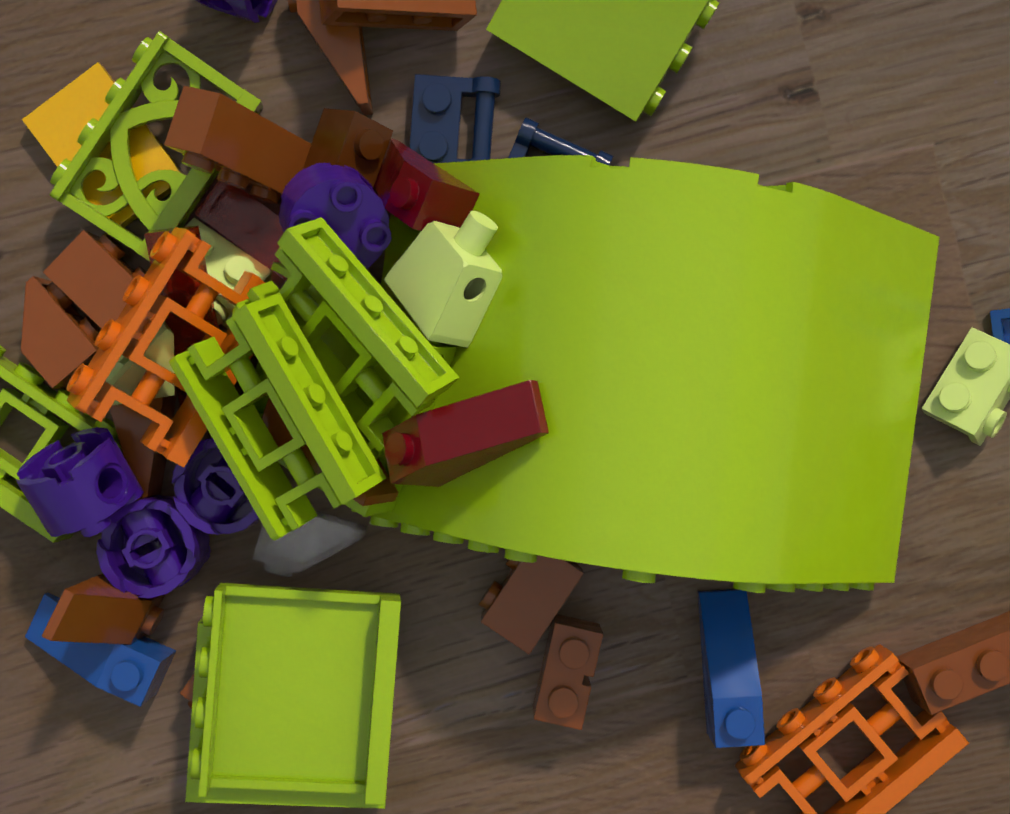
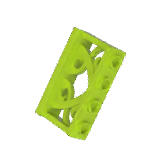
M161 31L156 34L153 40L146 37L140 43L132 58L136 66L126 80L120 77L112 85L105 97V102L109 106L99 121L92 118L83 128L77 140L82 145L72 161L65 159L57 167L50 180L54 188L49 195L151 263H153L154 259L150 257V252L158 238L165 231L171 233L175 227L183 228L219 173L215 169H213L212 174L191 168L187 175L173 170H157L146 174L137 181L130 155V130L151 122L173 119L179 101L177 100L179 95L178 85L172 77L171 85L167 90H159L154 86V78L157 71L165 65H179L186 70L190 80V87L201 89L202 78L251 111L259 114L263 109L260 99L236 85ZM142 92L151 102L132 108ZM109 141L112 160L99 157ZM93 171H102L106 177L105 184L97 188V190L109 192L115 190L120 185L123 195L107 205H94L89 202L84 195L83 183L85 178ZM158 181H166L171 186V195L165 201H160L156 198V189L152 190L147 197L144 196L142 191ZM129 204L149 232L144 240H142L108 216L121 211Z

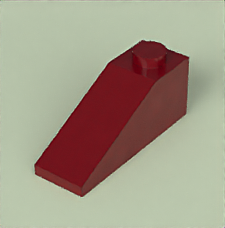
M393 138L390 139L374 184L385 209L412 229L422 231L428 223L433 221L460 228L470 211L473 210L480 194Z
M528 380L416 414L382 433L391 484L439 487L548 434L549 431L538 381Z

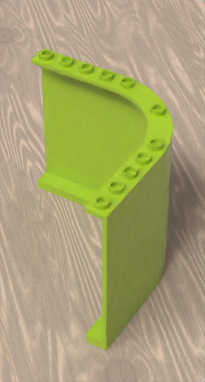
M592 155L532 156L434 163L480 193L473 211L486 215L498 226L497 231L485 250L502 269V280L468 348L457 346L458 348L450 367L459 378L447 391L438 396L433 409L524 381L534 380L538 381L549 433L442 486L403 485L394 510L370 516L369 524L397 528L399 523H401L400 532L413 535L428 536L430 531H433V540L443 543L463 544L464 539L469 540L468 549L473 551L499 553V548H504V558L513 561L535 563L537 562L538 555L622 569L623 579L641 583H655L656 574L729 581L733 582V588L755 593H765L766 588L782 592H795V588L815 592H823V588L838 591H849V588L874 591L875 583H894L939 236L815 187L797 182H789L786 185L778 186L758 185L759 174L722 167L630 157L629 167L609 166L597 162L596 158ZM390 213L389 229L391 231V241L385 250L381 287L413 322L410 314L384 279L421 231L412 229Z

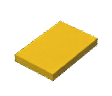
M99 62L22 119L57 167L65 159L73 160L82 146L77 142L81 131L92 118L99 121L109 106L105 102V97L115 81ZM147 124L130 130V155L137 181L146 174L157 170H173L184 174ZM110 141L99 157L112 160ZM98 170L93 171L85 178L83 183L84 195L94 205H107L121 197L123 192L120 185L115 190L109 192L97 190L106 181L105 174ZM158 181L142 191L144 196L147 197L152 190L156 189L155 196L161 201L171 193V186L166 181ZM129 204L121 211L108 216L124 228L138 218Z

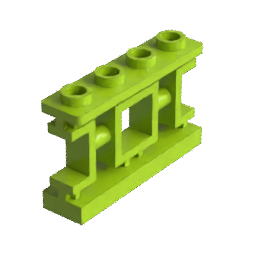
M320 217L287 228L277 242L280 247L274 255L291 274L283 287L279 289L272 280L255 286L247 293L249 299L238 302L232 312H236L245 304L280 292L289 310L292 311L294 308L306 322L303 328L300 327L369 449L375 459H378L385 455L382 433L395 426L387 415L397 403L400 402L409 414L414 416L431 406L436 400L435 397L447 391L457 381L459 376L326 221ZM311 284L324 298L320 305L307 292ZM332 323L359 354V357L348 370L321 339ZM378 362L394 380L389 387L373 370ZM358 386L374 403L370 409L355 392Z
M280 292L245 304L226 321L239 344L227 354H224L216 338L211 337L193 344L187 348L188 351L177 354L170 359V366L272 540L275 541L318 516L306 496V493L321 486L332 507L336 508L358 497L386 479ZM255 354L268 377L264 381L261 380L249 359V356ZM230 369L244 392L241 396H239L226 373ZM266 395L271 399L293 437L292 440L280 447L277 446L254 406L255 402ZM305 445L308 446L322 470L317 475L301 449ZM281 459H283L298 485L295 488L291 486L278 463Z
M0 345V377L24 393L23 395L16 389L3 388L1 390L0 427L14 407L45 428V431L23 463L0 448V507L53 543L70 539L74 533L63 534L58 537L50 536L16 481V479L20 480L17 472L33 455L57 440L60 441L68 429L69 425L53 414H56L79 431L96 427L107 428L123 454L114 423L106 417L100 422L90 415L75 409L67 402L70 392L64 389H59L56 392L43 383L45 379L34 367L20 362L17 366L4 357L6 349Z

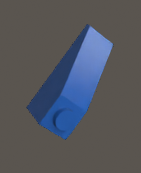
M738 589L698 591L706 732L715 748L765 745L762 691L747 591Z
M48 592L43 595L25 638L95 687L139 707L158 693L176 650L145 636L131 645L49 641L41 636L60 598Z

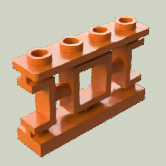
M175 227L171 233L165 231L158 238L150 252V257L154 259L153 263L144 277L137 275L131 281L122 298V301L127 303L116 321L110 319L102 327L94 343L99 349L88 366L82 363L75 370L67 384L66 390L70 392L67 402L71 406L102 422L115 400L149 418L152 422L140 442L184 468L206 433L207 428L188 395L173 419L150 406L165 380L179 389L185 390L176 374L143 355L169 313L205 333L202 341L215 337L224 354H227L239 345L230 328L225 333L203 318L218 295L236 306L238 302L249 299L247 293L251 288L266 282L254 273L244 271L232 290L198 268L211 245L195 237L196 235L189 230ZM175 269L200 283L186 308L166 296L159 295ZM121 355L147 370L132 395L106 382ZM230 369L226 373L232 384L235 385L237 380Z
M879 644L874 648L867 647L857 653L850 662L851 668L839 678L833 677L820 684L813 693L814 699L802 709L795 708L783 715L777 722L776 727L778 729L765 739V745L746 746L739 756L741 760L736 763L735 767L759 798L779 783L802 810L800 814H818L805 798L827 780L842 799L824 814H886L966 747L969 742L955 726L949 723L942 711L931 715L923 710L916 717L911 714L891 690L909 672L898 662L899 659L892 651ZM872 685L887 704L868 720H865L850 702ZM901 719L916 737L894 754L880 736ZM853 721L876 750L840 780L816 751ZM799 746L814 765L794 782H791L778 767L777 763Z

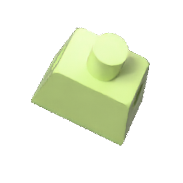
M470 211L460 228L438 221L428 223L384 279L429 341L468 348L502 280V269L485 250L497 231L498 226L489 217L478 211Z

